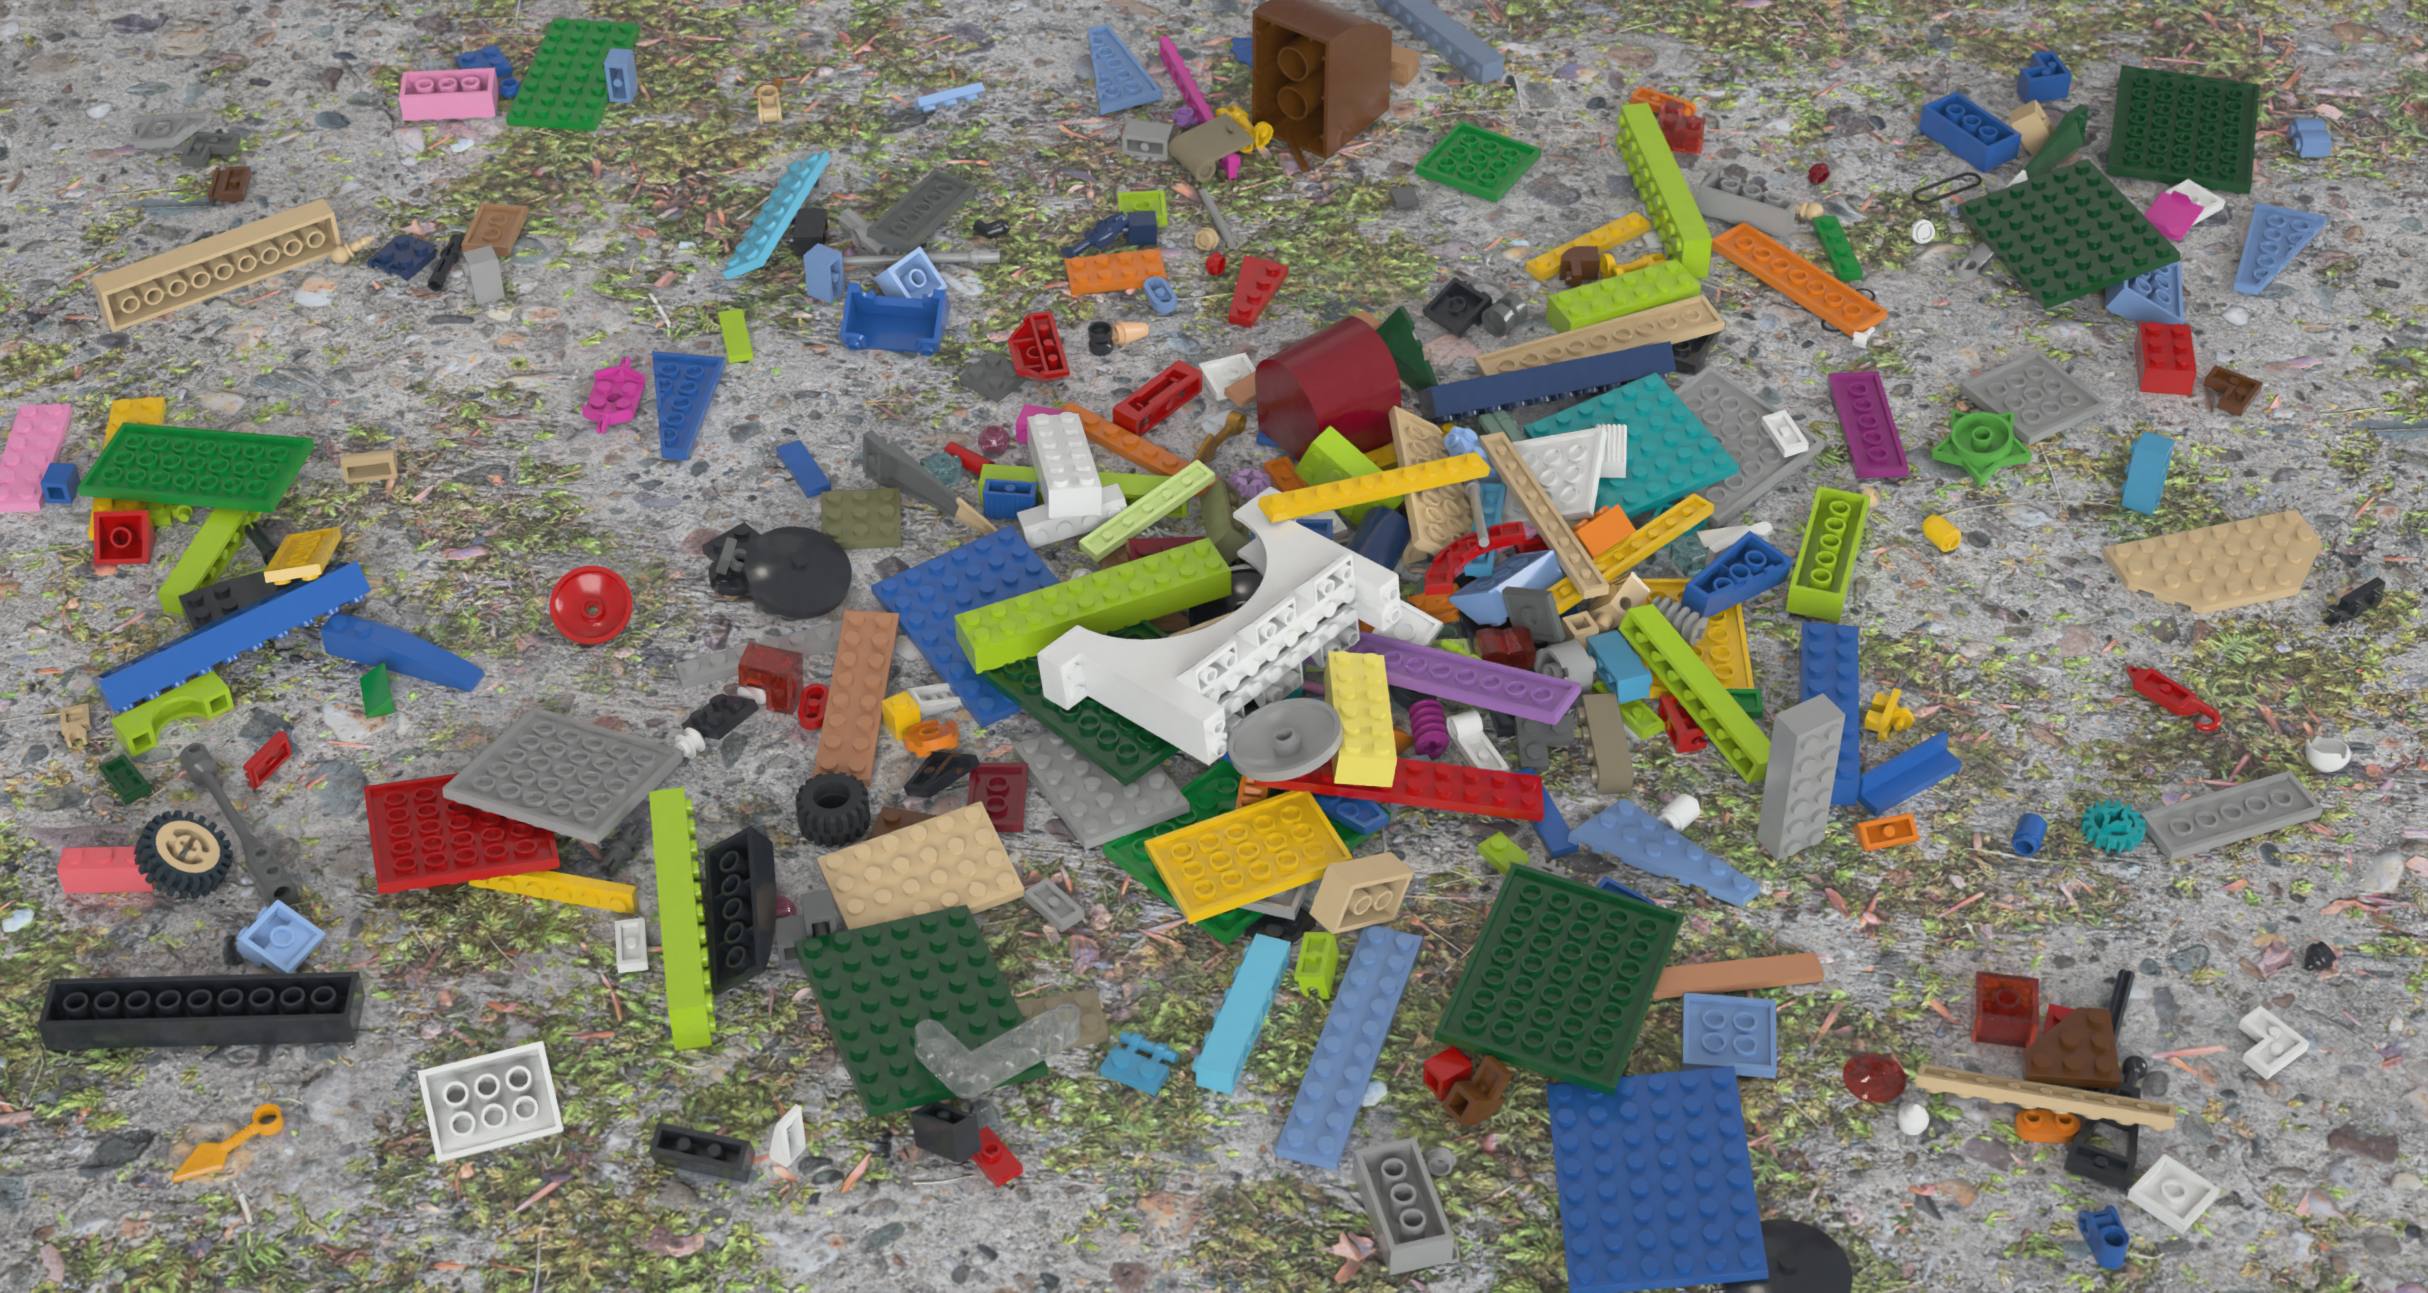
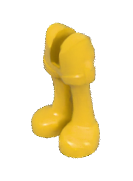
M1235 104L1229 105L1228 110L1222 107L1215 111L1216 117L1227 113L1254 138L1255 143L1240 149L1242 152H1251L1253 145L1257 149H1261L1272 138L1273 128L1268 122H1259L1254 127L1249 121V114Z
M1605 253L1599 258V268L1602 279H1608L1627 272L1664 263L1668 260L1663 253L1643 254L1639 259L1630 263L1616 264L1614 257L1609 253Z

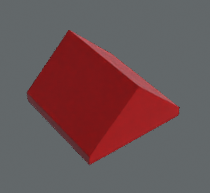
M148 510L93 512L94 565L150 564L157 538Z

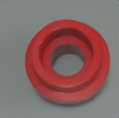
M1219 252L1209 255L1205 263L1208 275H1221L1225 269L1226 258Z

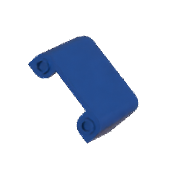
M848 283L840 331L841 342L850 350H860L862 348L917 352L922 355L931 356L940 349L949 319L951 306L946 290L933 289L931 297L928 294H923L922 299L876 296L874 290H869L868 294L861 290V284Z

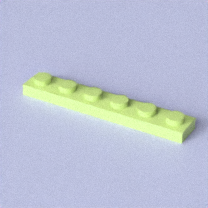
M1199 460L1194 461L1079 540V548L1094 561L1099 562L1125 544L1127 539H1132L1215 481V473Z

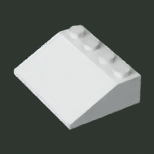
M543 1041L417 1071L437 1163L564 1132Z

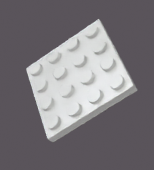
M1604 427L1511 442L1565 521L1593 517L1607 437ZM1507 487L1501 524L1522 521L1523 526L1534 527Z

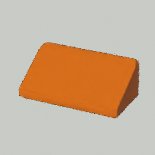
M1912 812L1861 822L1852 827L1864 852L1920 840Z

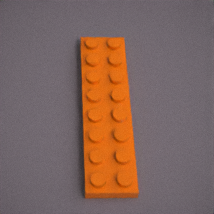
M1742 222L1712 239L1713 250L1854 338V331L1863 333L1868 328L1887 318L1888 310L1746 222Z

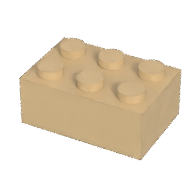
M1392 852L1329 864L1324 871L1323 880L1318 892L1314 896V902L1309 914L1331 934L1395 920L1414 871Z

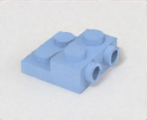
M1454 426L1442 440L1450 457L1477 452L1491 468L1488 476L1477 478V480L1482 483L1500 484L1501 477L1487 458L1486 452L1478 441L1477 434L1469 428L1464 429Z
M277 899L271 907L265 906L259 912L256 922L251 927L247 925L240 931L236 938L238 941L236 951L260 968L265 964L277 973H292L325 939L326 933Z

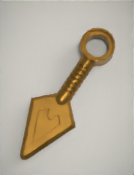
M1232 410L1226 418L1225 427L1215 436L1211 433L1207 435L1192 459L1191 464L1196 460L1203 464L1211 462L1217 448L1231 434L1241 435L1247 422L1246 414Z

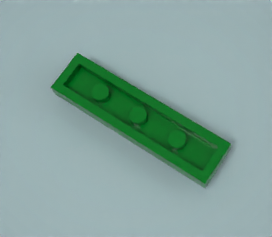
M1836 215L1813 217L1812 227L1836 278L1841 282L1862 280L1863 271Z

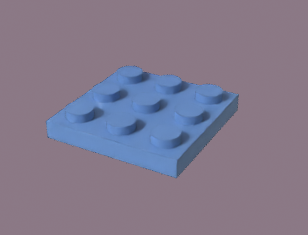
M1684 992L1682 1009V1071L1734 1066L1735 1073L1739 1076L1776 1079V1000Z

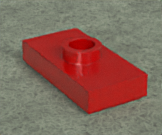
M988 1126L980 1129L981 1151L970 1156V1158L995 1187L998 1188L1022 1174L1023 1165Z

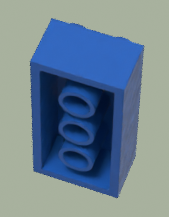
M1957 91L1922 107L1919 130L1979 171L1985 173L2018 157L2022 134Z

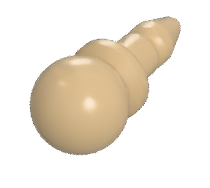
M1804 201L1802 205L1797 204L1795 213H1800L1801 218L1806 217L1812 221L1813 217H1822L1824 209L1817 202L1808 204Z
M366 236L351 243V245L345 242L344 246L334 247L331 251L332 261L335 263L347 262L350 257H355L354 252L368 246L374 237Z

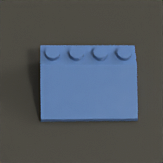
M2175 262L2106 287L2105 308L2110 313L2119 315L2124 319L2162 324H2184L2181 264Z

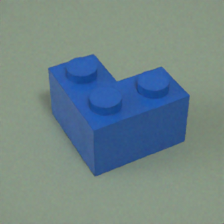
M2053 50L2032 53L2030 67L2020 69L2016 92L2025 104L2035 99L2037 102L2068 98L2072 74Z

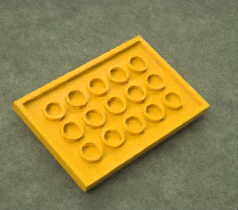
M1640 579L1650 589L1649 594L1640 606L1651 604L1658 596L1662 598V601L1666 597L1672 598V605L1675 602L1681 603L1686 584L1692 579ZM1739 603L1709 617L1703 637L1695 646H1690V648L1725 689H1755L1742 606ZM1636 651L1641 659V663L1650 670L1653 683L1650 685V696L1645 698L1659 699L1662 695L1666 697L1672 696V692Z
M1289 791L1144 841L1148 856L1189 924L1323 878L1324 871L1329 864L1353 860L1352 855L1310 791Z

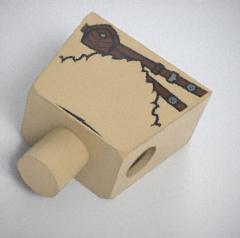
M1633 572L1608 583L1610 585L1609 594L1593 598L1587 612L1598 625L1599 634L1607 633L1610 629L1620 626L1628 609L1639 607L1649 594L1650 589Z

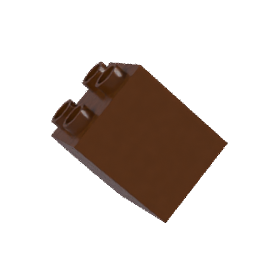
M1269 0L1252 11V125L1255 127L1259 122H1268L1273 128L1272 137L1285 143L1289 139L1284 130H1289L1299 149L1326 160L1329 159L1389 110L1392 30L1320 0Z

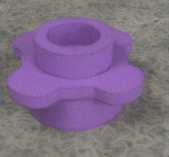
M1179 107L1171 115V119L1175 120L1179 127H1188L1198 122V118L1194 117V111L1190 107Z

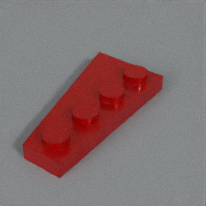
M1244 255L1229 311V323L1252 328L1289 274V266Z

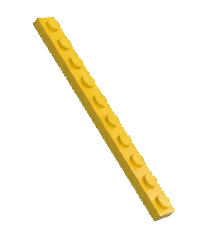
M1477 452L1260 497L1257 506L1271 523L1486 477L1491 468Z
M1693 493L1592 561L1607 583H1609L1713 514L1714 504ZM1568 576L1545 590L1552 591L1559 615L1583 600Z

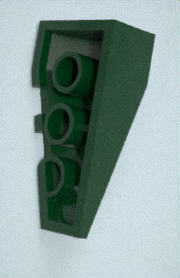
M1399 306L1377 328L1376 332L1388 347L1395 361L1401 381L1415 392L1437 386L1439 384L1429 360H1424L1422 342L1420 339L1415 340L1412 330H1415L1413 320L1405 307Z

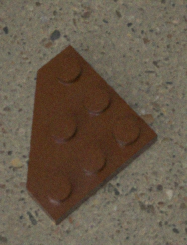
M2078 1007L2024 1049L2021 1056L2024 1081L2049 1085L2119 1090L2121 1076L2110 1009Z

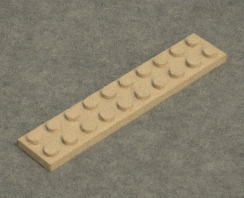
M1703 294L1475 356L1474 365L1482 377L1662 342L1671 341L1672 345L1723 331L1725 322Z

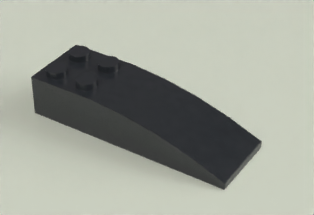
M335 564L326 565L325 569H326V568H329V567H331V566H333V565H335ZM264 571L190 591L178 596L184 619L191 632L301 581L302 577L291 579V582L287 584L275 585L274 582L266 583Z
M753 826L704 850L712 992L715 996L764 973L772 950L776 922V877L773 842Z

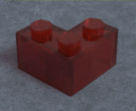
M1674 100L1661 101L1658 125L1670 150L1701 154L1706 118L1683 116L1684 103Z
M749 642L738 663L739 685L766 690V710L794 715L803 690L802 653Z

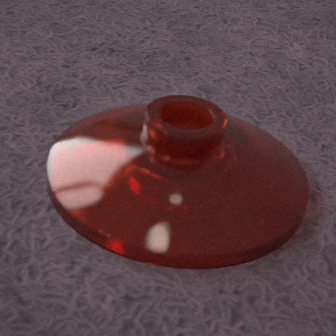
M1858 1054L1845 1064L1843 1070V1081L1846 1088L1854 1096L1867 1102H1890L1899 1097L1905 1088L1906 1076L1902 1067L1895 1060L1883 1054Z

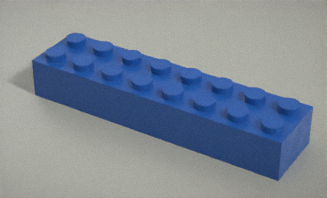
M1802 622L1799 641L1798 704L1825 694L1845 714L1830 804L1856 806L1860 784L1858 626Z

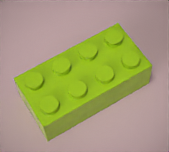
M1329 426L1311 443L1294 472L1310 486H1316L1382 472V470L1334 428ZM1404 494L1338 508V510L1357 526L1364 513L1370 508L1386 507L1398 512L1405 502Z

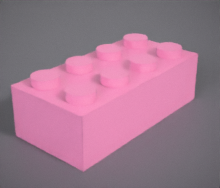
M495 68L403 72L399 95L403 120L420 121L496 116L499 94Z

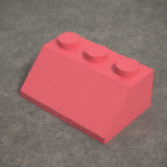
M136 846L63 848L57 867L65 894L154 892L156 880L148 884L145 881L148 873L140 875L138 868L141 864L135 865L134 861L136 857L134 849Z

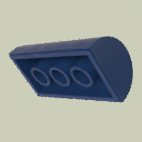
M1386 507L1370 508L1362 516L1345 548L1394 571L1411 539L1409 523L1401 514Z

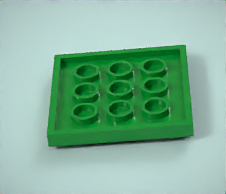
M1460 121L1415 166V174L1497 203L1541 157L1542 149Z

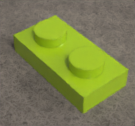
M1498 832L1478 844V853L1505 877L1512 862H1523L1528 865L1529 858H1531L1502 832Z

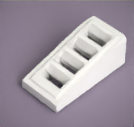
M948 683L907 688V692L920 707L921 719L962 705L960 698L953 694ZM950 692L953 697L949 698L947 693Z
M797 1104L775 1125L769 1149V1158L786 1168L806 1149L801 1107Z

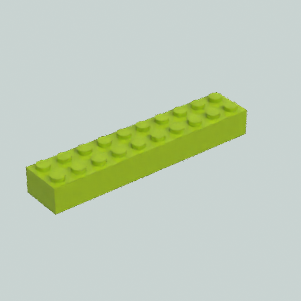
M1649 104L1621 105L1620 115H1617L1619 131L1615 135V145L1621 151L1622 161H1625L1627 164L1628 174L1633 177L1634 187L1639 190L1641 202L1645 203L1646 214L1650 215L1652 219L1653 229H1656L1658 232V239L1664 245L1666 257H1669L1670 260L1677 259L1695 279L1708 278L1713 238Z
M1208 537L954 615L956 638L976 674H980L984 670L996 669L1004 666L1006 663L1012 664L1016 660H1024L1028 656L1030 658L1037 656V653L1076 625L1098 634H1107L1108 631L1114 632L1123 629L1126 625L1130 627L1139 624L1142 620L1149 621L1232 595L1231 569Z
M684 787L649 791L667 1005L674 1048L676 1051L712 1046L711 1033L717 1032L715 1015L709 1014L714 1009L712 991L707 992V989L712 987L710 968L704 969V967L709 966L710 961L708 946L702 947V944H707V933L705 924L700 925V922L705 920L703 902L698 903V900L703 899L701 881L696 882L695 880L701 877L699 860L693 859L698 857L699 853L697 839H691L692 836L697 835L695 818L689 819V816L694 815L692 799H686Z

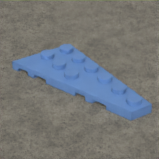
M1109 24L1088 28V39L1100 115L1163 99L1161 88Z
M2255 202L2233 291L2258 295L2326 225L2328 216Z
M1625 798L1617 801L1569 833L1567 841L1569 843L1578 845L1580 841L1593 846V852L1602 855L1606 851L1619 856L1622 863L1664 878L1665 874L1680 879L1679 884L1690 887L1691 884L1702 887L1706 889L1707 895L1739 907L1747 904L1758 896L1761 886Z

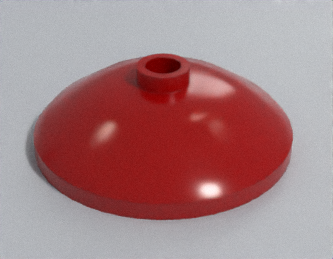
M583 566L568 572L555 585L550 597V614L556 628L569 640L583 645H597L612 640L624 630L632 614L633 601L628 585L617 573L601 566ZM595 607L598 609L596 614L588 613L590 608Z

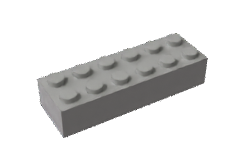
M1825 694L1818 695L1775 714L1756 839L1777 861L1787 856H1793L1798 851L1811 845H1817L1825 837L1845 721V714Z

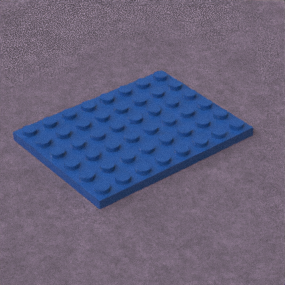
M1011 525L871 585L872 594L888 613H899V627L944 683L950 685V690L956 697L960 698L962 705L981 728L1023 710L976 675L957 641L954 615L1061 583Z
M1734 1066L1623 1076L1620 1079L1614 1096L1570 1082L1546 1084L1570 1293H1620L1769 1279Z

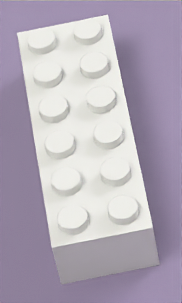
M1063 412L1060 415L1037 414L1027 417V444L1048 517L1063 518L1102 515V485L1079 414Z

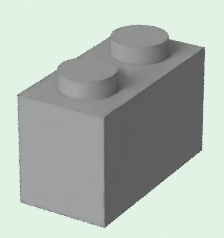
M1128 119L1122 134L1123 154L1168 159L1170 155L1168 145L1174 138V125Z
M489 245L463 252L464 262L461 263V269L464 277L468 279V282L464 283L468 297L472 296L476 305L505 298L499 262L492 246Z

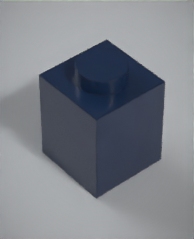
M1155 211L1127 212V218L1130 223L1124 227L1123 236H1128L1129 246L1157 244Z

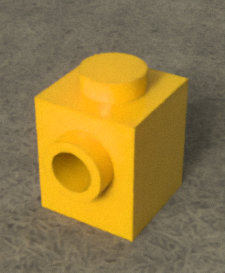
M907 691L881 701L884 726L896 741L902 740L903 732L906 735L909 734L908 728L921 722L920 707Z

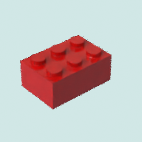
M2139 322L2134 350L2140 392L2191 396L2197 369L2190 325Z

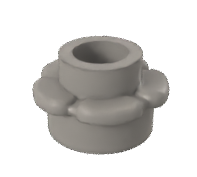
M1442 1146L1428 1150L1425 1155L1427 1158V1169L1437 1176L1448 1175L1457 1161L1456 1156L1451 1154L1448 1148Z

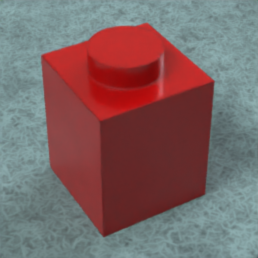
M1452 1046L1424 1061L1423 1083L1442 1102L1447 1098L1455 1082L1471 1081L1473 1064L1467 1055L1462 1054L1455 1046Z

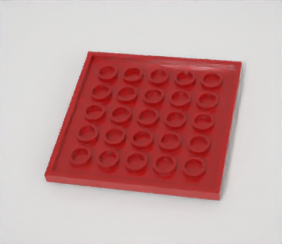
M459 773L363 786L378 894H394L404 890L427 889L432 886L455 885L466 881L488 880L508 875L517 876L521 873L545 872L550 869L560 868L554 833L551 830L534 827L525 822L512 820L499 814L486 812L476 807L459 804L456 801L443 798V787Z

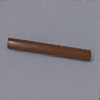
M1284 130L1289 139L1286 143L1301 173L1310 172V168L1290 131Z

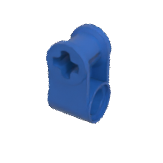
M2111 1205L2106 1206L2101 1211H2079L2078 1225L2083 1238L2086 1239L2097 1263L2107 1269L2120 1268L2124 1264L2130 1238L2120 1221L2116 1208Z

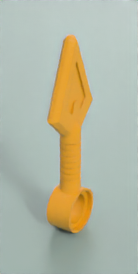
M271 1103L263 1104L253 1112V1122L234 1133L233 1136L231 1135L230 1138L220 1143L200 1142L172 1176V1181L179 1182L223 1169L228 1152L241 1145L242 1142L244 1143L245 1140L252 1138V1136L258 1133L268 1136L280 1131L284 1125V1119L279 1107ZM267 1115L276 1116L275 1120L269 1124L260 1123L261 1119Z

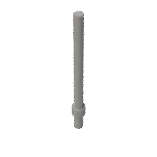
M1477 479L1468 480L1465 482L1464 488L1470 499L1478 543L1481 547H1487L1490 542L1479 495L1481 486Z

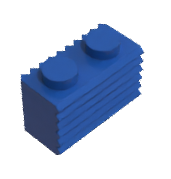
M986 479L982 492L984 517L997 520L1003 518L1018 520L1017 512L1039 506L1038 482Z

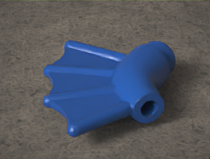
M1252 37L1232 38L1233 47L1230 50L1231 53L1237 56V62H1244L1249 68H1252Z

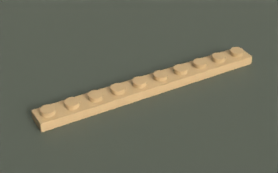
M1499 432L1479 436V443L1486 452L1487 458L1550 550L1554 549L1558 563L1581 597L1588 599L1609 594L1610 585L1506 434Z

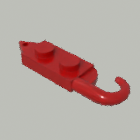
M2127 666L2126 673L2133 683L2132 688L2177 716H2190L2200 712L2212 720L2210 724L2194 723V727L2199 730L2213 731L2220 727L2222 723L2220 713L2214 707L2197 698V694L2152 667L2142 669Z

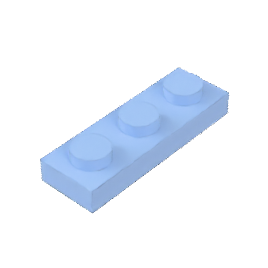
M982 82L919 97L913 104L915 111L923 110V113H928L936 110V106L944 105L947 108L957 105V101L965 99L966 102L979 99L984 88Z

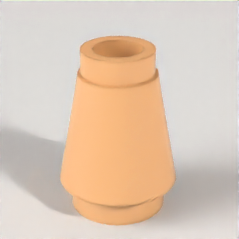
M1118 321L1115 325H1112L1113 336L1111 339L1114 344L1124 346L1147 337L1149 329L1145 322Z

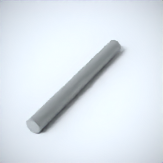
M1202 188L1199 191L1200 197L1227 247L1234 249L1237 246L1235 239L1206 188Z

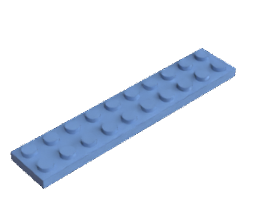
M1376 925L1363 928L1277 1143L1276 1156L1337 1171L1423 944L1422 936Z

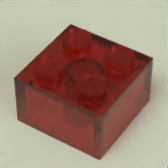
M1976 971L1971 993V1041L2021 1048L2030 1046L2035 1042L2039 1028V978Z

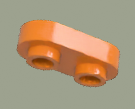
M2042 1109L2021 1110L2017 1114L2014 1124V1130L2020 1138L2033 1142L2071 1143L2080 1129V1122L2072 1113L2057 1114L2051 1110Z

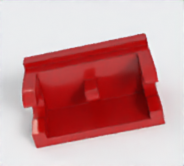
M1674 695L1660 696L1657 716L1665 722V732L1676 753L1680 754L1705 749L1707 742L1702 737L1705 735L1704 730L1697 728L1692 716L1682 705L1675 706L1679 702Z

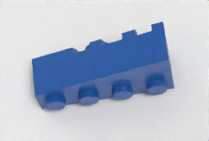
M1749 530L1686 584L1681 600V608H1690V614L1693 612L1699 613V619L1716 615L1786 582L1793 559Z

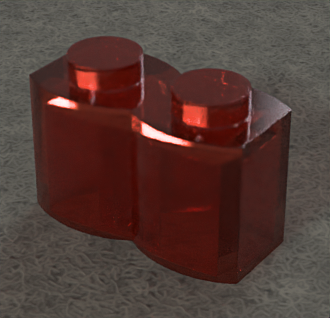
M1511 627L1504 630L1485 628L1475 632L1473 647L1475 654L1482 658V660L1519 669H1528L1534 666L1536 649L1530 629L1525 627Z

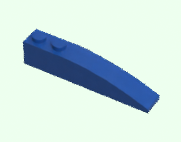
M336 612L320 629L326 654L374 667L385 662L386 670L472 692L485 675L484 670L398 626Z

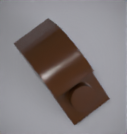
M1578 246L1566 250L1561 256L1559 280H1565V285H1570V289L1580 287L1582 280H1598L1600 262L1598 246Z
M1485 1055L1471 1081L1455 1082L1441 1107L1461 1126L1480 1124L1494 1115L1505 1102L1506 1098L1502 1093L1511 1080L1513 1073L1493 1055Z

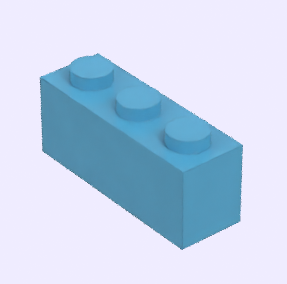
M2144 431L2139 440L2135 439L2129 452L2133 457L2132 460H2129L2125 469V474L2128 475V478L2125 479L2120 490V494L2123 495L2121 506L2152 516L2161 501L2175 441Z
M1618 630L1586 638L1587 654L1592 656L1596 662L1595 672L1609 692L1616 693L1618 704L1650 696V685L1653 683L1652 674L1648 668L1644 667L1639 655L1632 651L1629 641L1627 639L1624 640Z

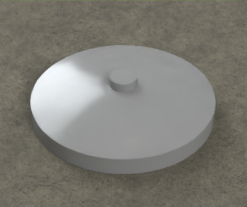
M1310 698L1285 699L1265 705L1240 721L1229 737L1228 753L1234 768L1247 778L1265 782L1289 780L1314 771L1326 763L1337 752L1342 743L1343 727L1337 711L1323 701Z

